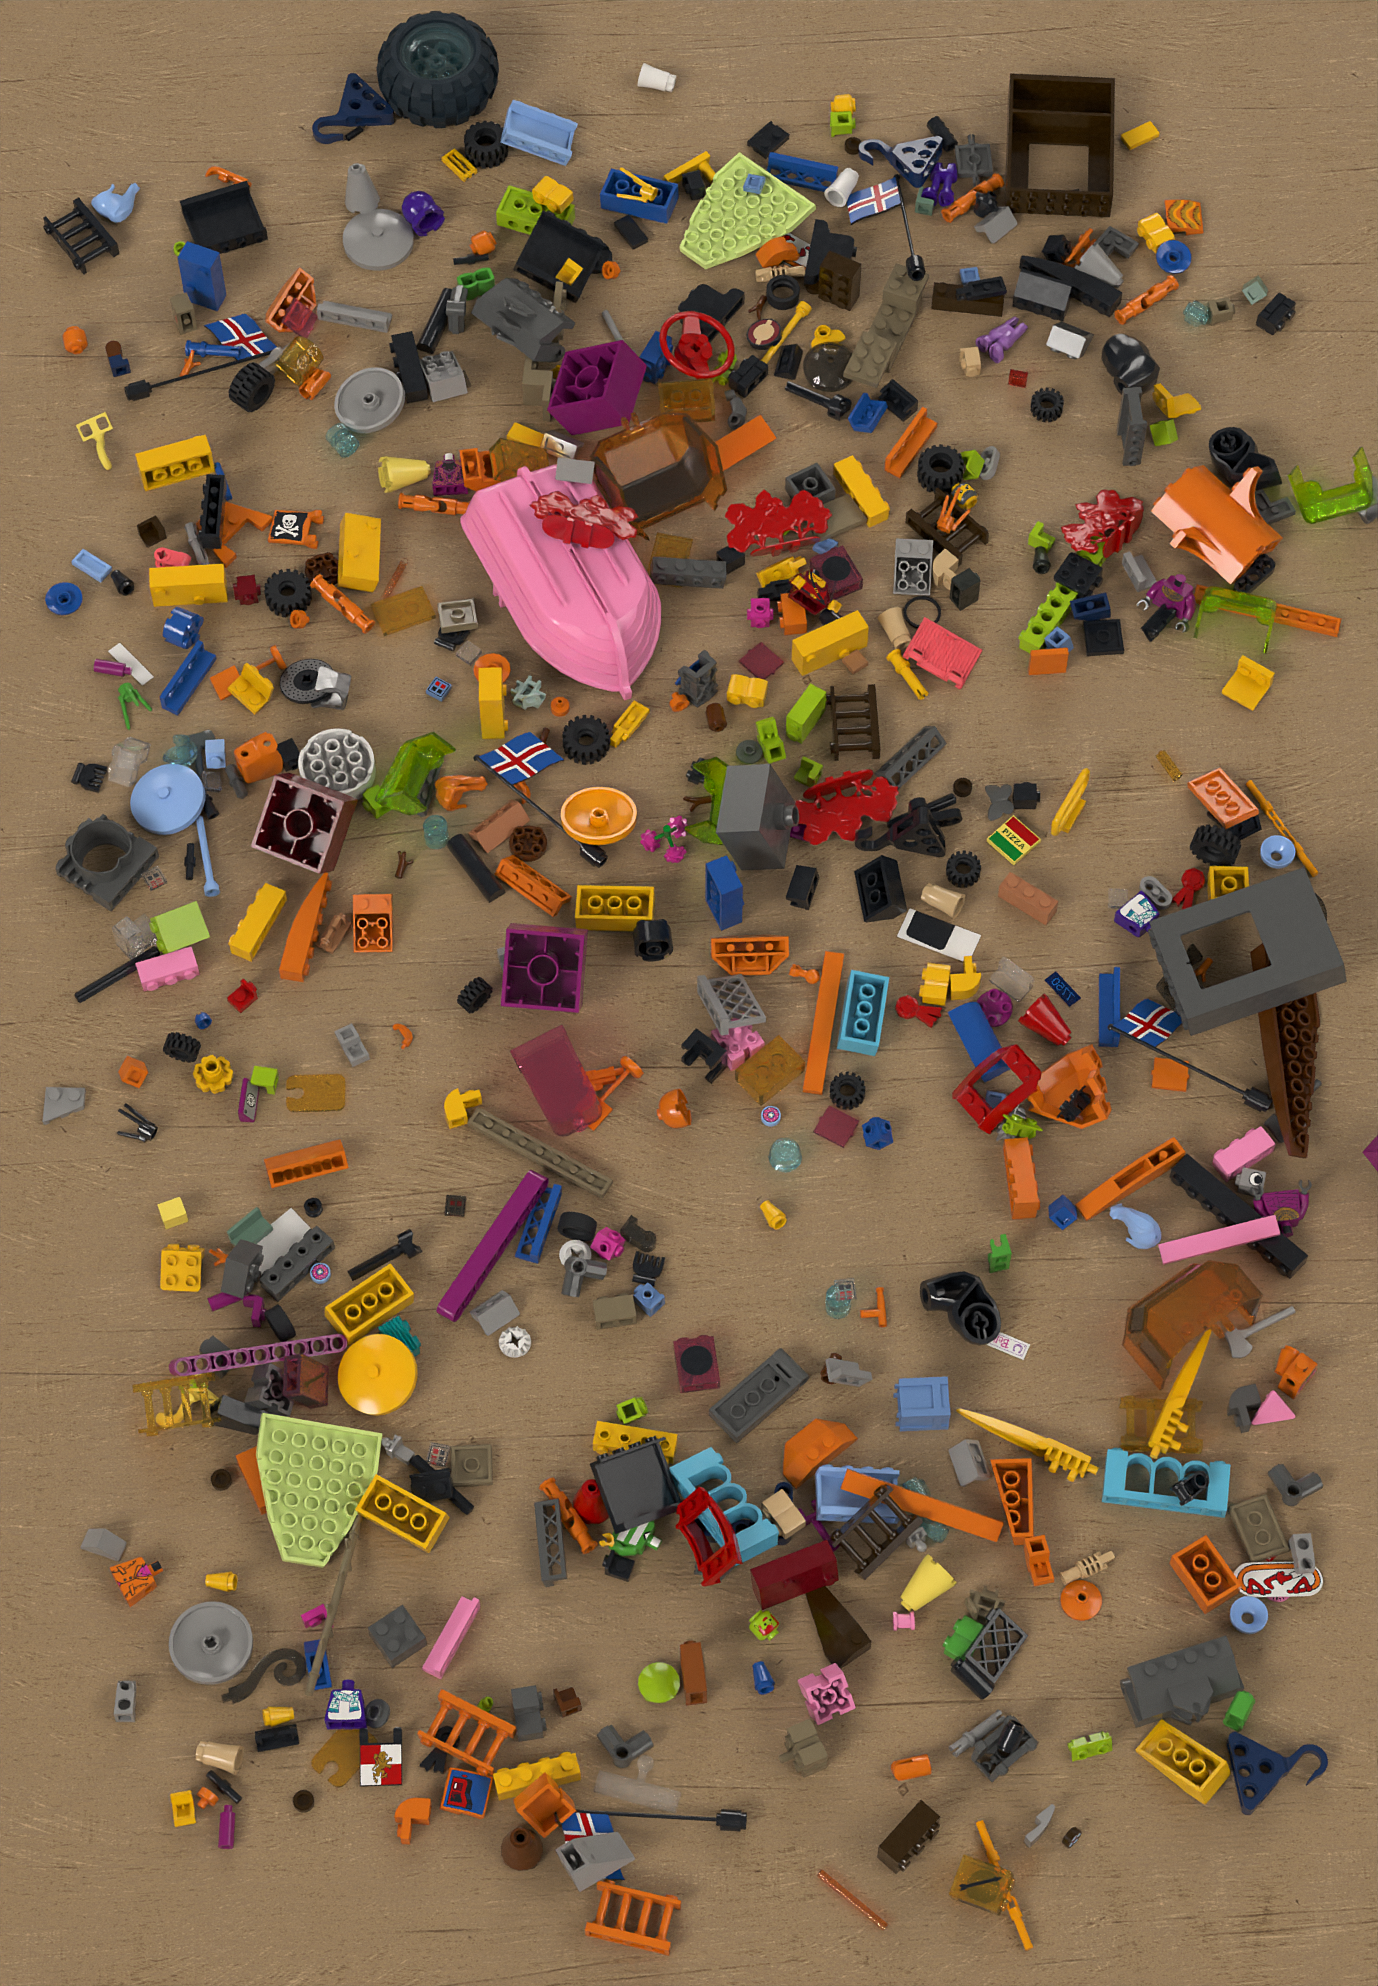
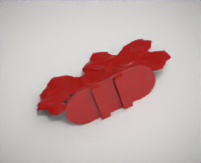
M764 489L755 498L756 506L754 508L746 506L744 503L731 504L725 514V518L735 525V528L727 534L729 548L745 552L751 544L755 543L760 548L750 553V556L753 557L767 554L775 557L779 556L781 551L786 550L793 553L797 552L800 547L819 542L821 540L820 537L812 536L805 538V535L810 530L819 534L825 533L828 529L827 520L832 516L830 510L824 508L822 500L813 497L806 490H801L793 497L790 506L784 507L782 500L777 497H771V494ZM803 521H807V527L803 528L802 532L801 524L803 523ZM788 530H792L798 533L799 538L784 542L783 534ZM758 535L759 540H756L754 536ZM766 538L779 539V544L765 546Z
M1104 489L1096 496L1097 504L1087 502L1075 504L1077 510L1080 511L1078 513L1079 518L1085 520L1084 524H1068L1062 526L1061 530L1065 541L1071 544V548L1076 552L1084 550L1089 553H1095L1099 548L1097 543L1105 542L1102 555L1104 558H1108L1114 552L1119 553L1122 550L1123 543L1128 544L1132 540V535L1141 524L1144 508L1142 505L1143 501L1135 497L1120 499L1119 494L1115 490ZM1123 520L1124 522L1118 527L1119 521ZM1107 529H1115L1109 537L1105 536ZM1098 536L1102 539L1099 538L1098 540L1091 539V537Z
M555 491L548 495L540 496L538 501H533L529 505L535 509L534 515L539 519H543L542 529L550 537L563 540V543L566 544L573 542L581 544V547L587 549L589 547L606 549L613 545L615 541L614 535L621 540L629 539L630 537L636 538L637 529L628 523L638 518L635 510L622 506L609 509L606 504L607 501L599 495L592 496L591 499L580 500L579 504L575 505L568 496L560 491Z
M871 769L851 773L849 770L843 772L842 777L833 779V776L825 778V782L816 784L803 793L805 799H815L814 802L808 803L803 800L795 802L799 811L798 824L807 826L804 829L803 839L812 845H818L827 841L832 831H835L841 839L854 842L856 830H859L863 824L860 819L863 815L869 816L875 821L889 822L892 817V811L896 809L898 804L896 796L899 794L898 787L890 785L887 778L882 776L874 779L872 785L863 784L872 778L874 773ZM856 786L857 790L854 795L849 797L842 795L841 790ZM863 788L864 791L868 789L872 792V795H865L861 789ZM835 792L837 793L828 801H826L822 797ZM817 803H820V808H817Z

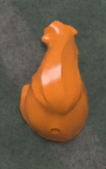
M443 776L437 779L434 784L437 790L436 798L440 805L448 811L467 808L465 804H457L462 794L470 790L483 791L488 783L484 776Z

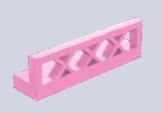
M463 1596L460 1598L424 1663L423 1671L439 1679L443 1677L480 1610L479 1599L474 1597L471 1601Z

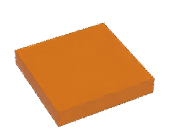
M1068 648L1031 650L1028 674L1066 673L1069 655Z

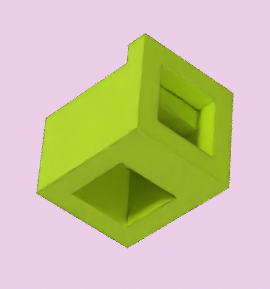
M851 111L830 112L831 137L841 134H852V129L856 128L855 118H852Z

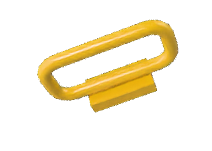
M1084 768L1080 772L1057 811L1051 824L1052 836H1057L1061 830L1069 833L1084 808L1086 801L1081 799V796L1089 782L1090 770L1088 768Z

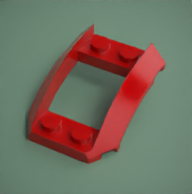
M1017 1044L1003 1047L992 1053L972 1070L952 1092V1098L956 1099L977 1122L979 1129L987 1134H991L992 1130L1005 1119L1003 1114L1009 1115L1026 1098L1038 1091L1037 1084L1038 1080L1041 1079L1042 1071ZM1002 1059L1023 1084L993 1109L973 1085L984 1073Z
M698 1487L677 1506L676 1514L680 1518L675 1527L680 1529L687 1539L695 1556L698 1571H701L704 1580L701 1582V1586L706 1587L721 1583L720 1577L735 1564H743L736 1534L727 1516L705 1488ZM707 1508L715 1517L725 1545L715 1553H713L706 1536L694 1521Z

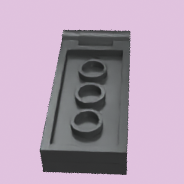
M779 1348L709 1409V1416L737 1444L797 1392L799 1387L803 1386L810 1376L782 1348Z

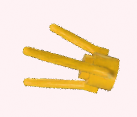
M620 168L634 182L642 186L640 189L642 197L617 194V197L638 200L647 203L648 200L653 201L656 198L657 188L644 182L624 168Z

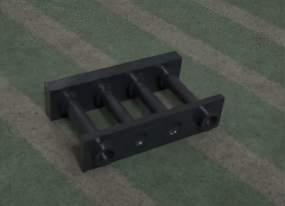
M78 197L73 200V211L51 223L46 216L43 217L45 224L43 228L46 234L51 235L69 256L76 270L86 274L85 263L104 252H109L115 257L119 255L117 242ZM76 217L82 219L81 224L62 235L57 230V228ZM85 229L92 231L90 236L72 246L66 241ZM95 240L102 243V246L81 258L76 253V251Z

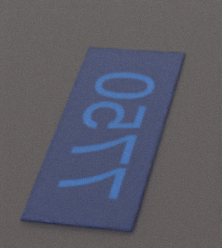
M1056 971L1045 979L1048 985L1069 1007L1081 999Z

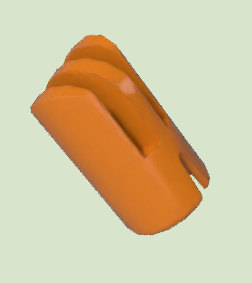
M315 368L299 387L300 394L305 399L310 397L309 400H313L330 380L331 374Z
M927 1754L900 1759L891 1764V1771L898 1781L927 1776L932 1773Z

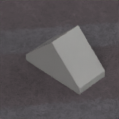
M105 1528L88 1529L80 1548L119 1562L127 1542Z

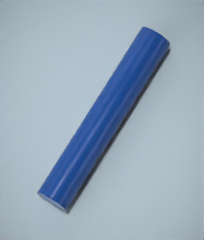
M219 462L214 463L216 475H224L221 464ZM228 484L226 492V501L232 499V495Z

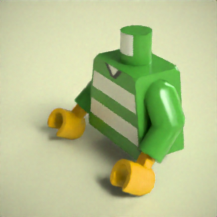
M653 1520L615 1534L614 1531L612 1534H602V1536L606 1537L607 1542L602 1540L599 1544L603 1547L609 1546V1549L614 1550L620 1556H633L636 1554L642 1555L647 1546L657 1551L662 1543V1539L654 1536L656 1529Z

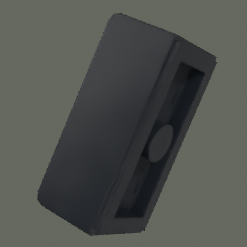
M798 344L781 347L774 372L775 377L790 380L796 379L803 354Z

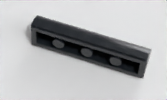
M444 288L416 345L417 350L434 354L448 324L446 305L447 300H450L452 289Z
M457 834L452 837L447 843V848L487 901L490 903L505 894L504 888L463 834Z

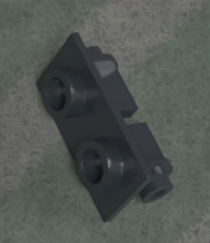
M1162 604L1141 627L1149 642H1152L1165 626L1176 617L1175 614L1177 612L1175 609H1167L1166 605Z
M1085 1085L1080 1091L1074 1090L1069 1096L1070 1102L1064 1101L1059 1107L1061 1112L1056 1118L1063 1115L1067 1122L1074 1121L1085 1107L1091 1103L1090 1094L1083 1092V1089L1086 1087Z
M292 1724L255 1731L257 1751L263 1752L299 1745L297 1725Z

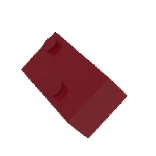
M827 1540L750 1569L753 1592L762 1610L823 1586L833 1585L836 1581H839L837 1559Z

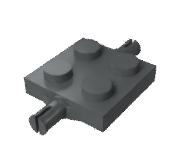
M970 134L967 136L968 144L955 146L958 178H972L973 186L976 187V183L977 185L980 184L979 177L993 175L990 144L975 143V135L972 134L971 138Z

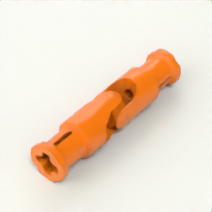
M994 173L992 178L978 184L967 192L966 195L955 200L947 209H942L943 218L949 223L953 222L955 217L963 215L969 211L971 206H975L977 192L987 193L988 191L993 192L997 188H1002L1004 186L1003 178L999 174Z
M1172 275L1167 276L1166 280L1155 284L1146 292L1132 299L1121 310H1116L1114 313L1116 320L1124 325L1131 317L1138 316L1152 306L1154 302L1165 298L1167 293L1177 290L1179 286L1177 280Z
M400 493L398 508H412L414 511L422 512L431 510L433 513L456 515L465 514L470 501L461 502L458 499L430 498L417 494L410 496ZM441 501L446 503V510H439Z
M319 574L313 579L310 584L311 588L318 590L322 594L321 596L335 609L340 611L352 624L359 626L364 634L372 629L375 621L370 620L364 615V611L350 601L333 584H329L324 580L323 575Z
M554 1477L545 1480L539 1489L544 1491L549 1500H560L561 1521L573 1540H576L582 1548L581 1552L587 1554L593 1551L598 1546V1542L592 1539L588 1533V1527L572 1507L566 1494L560 1491ZM570 1521H574L573 1526L569 1524Z

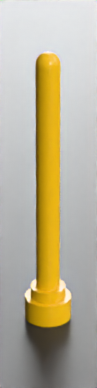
M800 301L796 307V314L782 331L783 335L780 342L774 347L772 345L761 361L767 364L799 320L808 316L812 310L808 303Z

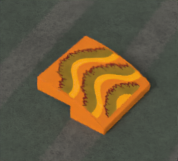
M1165 200L1167 226L1172 233L1185 231L1186 235L1203 234L1200 202Z

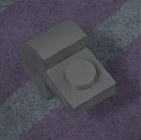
M1256 1384L1236 1389L1232 1393L1227 1406V1415H1234L1235 1425L1240 1428L1241 1433L1249 1432L1251 1421L1248 1412L1259 1410L1261 1405Z

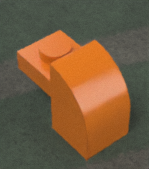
M776 237L769 240L756 253L762 268L770 266L771 268L773 266L777 268L783 260L797 261L800 257L796 246L793 243L786 242L784 237Z
M1045 1535L1025 1538V1560L1033 1585L1039 1586L1054 1583V1575L1049 1562L1050 1552Z
M410 1798L398 1806L394 1817L395 1822L402 1823L398 1824L397 1837H400L402 1844L410 1845L412 1824L430 1825L431 1799Z

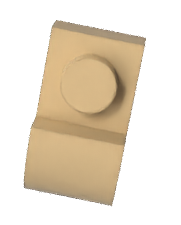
M946 549L938 554L933 561L932 580L937 587L943 583L950 590L951 578L956 576L954 572L958 570L959 559Z

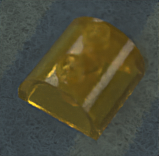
M296 336L274 363L300 387L314 369L322 363L324 357L320 349L312 341L302 336Z

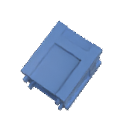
M948 1377L902 1378L898 1380V1384L894 1385V1389L898 1390L897 1393L893 1394V1398H897L898 1401L896 1418H899V1422H896L895 1426H899L900 1432L949 1429L951 1414Z

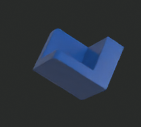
M1061 1195L1048 1206L1049 1218L1062 1230L1077 1219L1075 1205L1064 1195Z

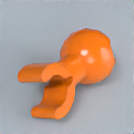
M793 964L789 972L790 976L805 978L809 984H815L820 979V974L817 970L810 969L807 971L796 964Z

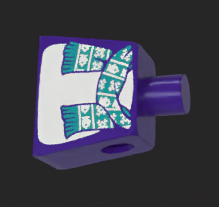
M1141 890L1115 912L1114 922L1136 937H1141L1148 932V929H1151L1149 921L1159 918L1160 914Z
M343 1680L342 1689L331 1691L324 1719L327 1730L367 1728L363 1694L360 1689H354L355 1682L353 1680Z

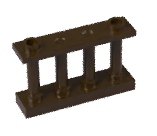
M936 488L935 501L920 513H916L911 508L906 512L905 523L924 540H933V548L939 553L946 549L959 559V567L962 564V553L978 540L986 545L989 533L984 526L979 525L969 515L957 526L955 532L951 530L945 536L936 531L938 529L937 521L933 524H928L924 520L926 516L940 505L943 507L945 497L948 495L946 492ZM949 497L948 505H947V508H946L947 511H948V508H949V506H950V504H951V502H952V500L950 499V497ZM955 503L950 516L958 520L965 511ZM967 528L973 535L960 546L954 547L949 541Z
M875 684L868 685L867 692H864V694L835 695L834 686H830V694H827L826 698L827 705L831 706L833 742L830 743V752L834 754L835 761H839V752L863 750L872 752V759H880L881 748ZM864 701V703H868V708L857 711H836L835 703ZM866 718L869 719V724L864 727L837 728V719ZM867 734V736L871 737V741H868V743L838 744V735Z
M887 1484L879 1486L874 1491V1496L840 1529L834 1530L829 1536V1545L835 1548L839 1544L857 1564V1569L854 1572L863 1580H866L923 1523L917 1515H907L889 1496L894 1489ZM882 1501L901 1520V1525L896 1530H892L874 1510ZM867 1515L887 1535V1539L882 1544H877L859 1524ZM852 1530L872 1549V1554L867 1559H863L846 1541L845 1537Z

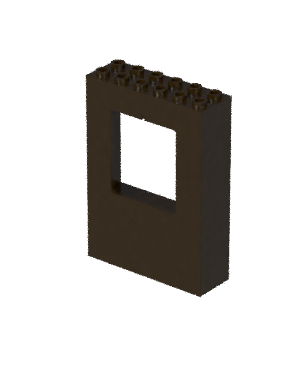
M1010 73L1007 108L1005 206H1009L1013 214L1110 217L1114 181L1115 78ZM1029 145L1087 146L1088 191L1029 189Z

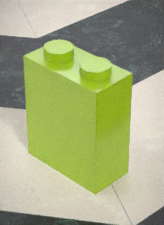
M811 683L786 716V736L790 740L802 744L826 710V691Z
M197 901L150 918V929L156 934L158 939L156 944L159 951L163 952V955L210 937Z

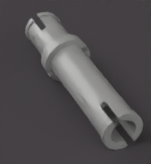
M189 522L184 526L189 537L188 543L193 548L198 564L209 565L210 562L205 549H203L202 541H199L198 538L199 533L196 524Z
M996 1710L995 1713L971 1731L963 1733V1737L949 1745L950 1751L957 1747L959 1748L952 1754L958 1757L969 1747H974L978 1740L1003 1723L1004 1715L996 1720L1002 1712Z

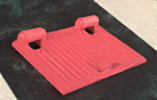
M924 617L903 657L907 660L909 657L916 660V665L946 682L949 679L956 683V688L961 689L983 650Z

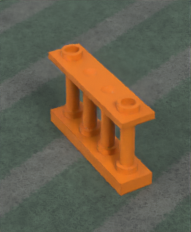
M441 1689L438 1694L441 1708L428 1732L418 1731V1738L421 1739L420 1743L429 1748L434 1746L476 1767V1771L484 1776L488 1774L493 1776L495 1770L490 1765L503 1740L507 1739V1737L512 1739L517 1733L516 1726ZM453 1708L459 1711L460 1716L444 1743L434 1736L447 1712ZM472 1718L478 1721V1727L465 1751L462 1752L454 1748L453 1745L466 1721ZM490 1727L496 1730L497 1736L482 1762L472 1757V1754L485 1730Z
M608 1879L598 1881L597 1890L602 1891L595 1921H592V1923L587 1922L585 1936L669 1956L671 1942H668L666 1936L673 1909H681V1900L669 1894L664 1897L615 1885L614 1881ZM611 1893L623 1896L617 1923L613 1928L606 1927L603 1923ZM631 1899L644 1901L638 1928L634 1933L627 1932L624 1928ZM652 1903L665 1906L658 1936H655V1938L647 1937L645 1933Z

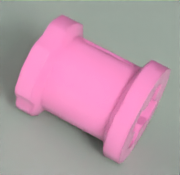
M911 1611L910 1614H897V1612H893V1631H897L898 1628L915 1630L914 1611Z

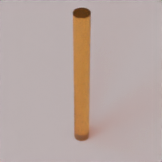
M820 1870L817 1877L882 1931L887 1928L888 1923L824 1870Z

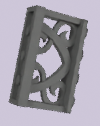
M1141 387L1123 388L1116 430L1117 436H1121L1123 444V466L1141 464L1147 429V421H1143L1140 404L1142 397Z

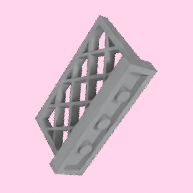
M742 974L707 980L705 975L697 976V993L721 1036L728 1035L730 1028L766 1022V1016ZM732 982H740L739 985L732 984ZM728 988V989H731V990H733V991H732V992H729V991H725V989ZM738 992L744 993L745 996L738 995L737 993H738ZM722 995V996H725V997H727V998H726V999H722V998H719V996ZM732 999H735V1000H738L739 1002H738V1003H735V1002H732L731 1000H732ZM744 1003H747V1004H751L752 1006H751V1007H748V1006H745V1005H743V1004H744ZM728 1006V1007H731V1008H733V1009H732V1010H728V1009H725V1007ZM737 1011H744L745 1014L738 1013ZM750 1014H754V1015H757L758 1017H751V1016H749V1015H750ZM734 1017L739 1020L731 1021L730 1019Z

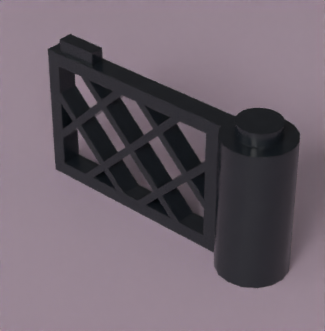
M1000 1608L989 1611L985 1617L987 1622L961 1658L959 1656L956 1657L951 1663V1672L980 1700L990 1695L995 1687V1682L1028 1636ZM998 1616L1003 1620L1004 1629H996L995 1620ZM1004 1631L1006 1644H998L996 1632ZM1009 1631H1015L1020 1636L1016 1643L1010 1642ZM986 1633L992 1634L993 1645H985L984 1635ZM1006 1646L1007 1656L1005 1659H999L998 1647ZM993 1647L994 1660H986L985 1648ZM980 1648L981 1661H976L971 1654L975 1649ZM995 1662L996 1671L993 1676L988 1672L987 1663Z

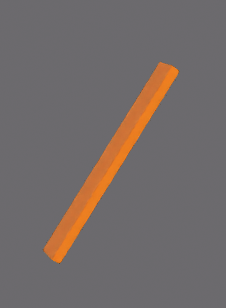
M1199 584L1196 585L1194 593L1196 604L1337 637L1342 620L1341 618Z
M825 951L803 1085V1092L819 1095L823 1093L844 961L843 953Z
M848 1468L846 1470L840 1487L842 1490L871 1499L874 1496V1491L879 1486L887 1484L894 1489L889 1496L904 1511L997 1542L1003 1521Z

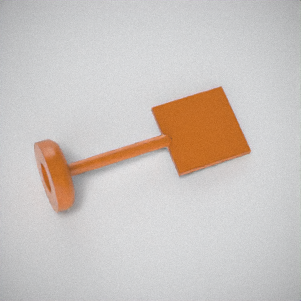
M276 645L270 648L273 658L256 666L260 670L276 662L279 669L284 670L287 668ZM235 665L210 677L220 700L232 695L227 689L240 676Z
M623 1056L620 1060V1064L625 1071L604 1095L599 1098L592 1092L593 1099H589L588 1094L571 1112L593 1131L613 1110L604 1102L606 1098L628 1074L635 1078H640L644 1074L642 1069L627 1056Z

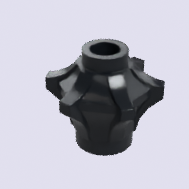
M992 191L987 193L977 192L976 204L973 209L974 213L981 218H985L989 213L997 212L999 208L997 206L996 194Z

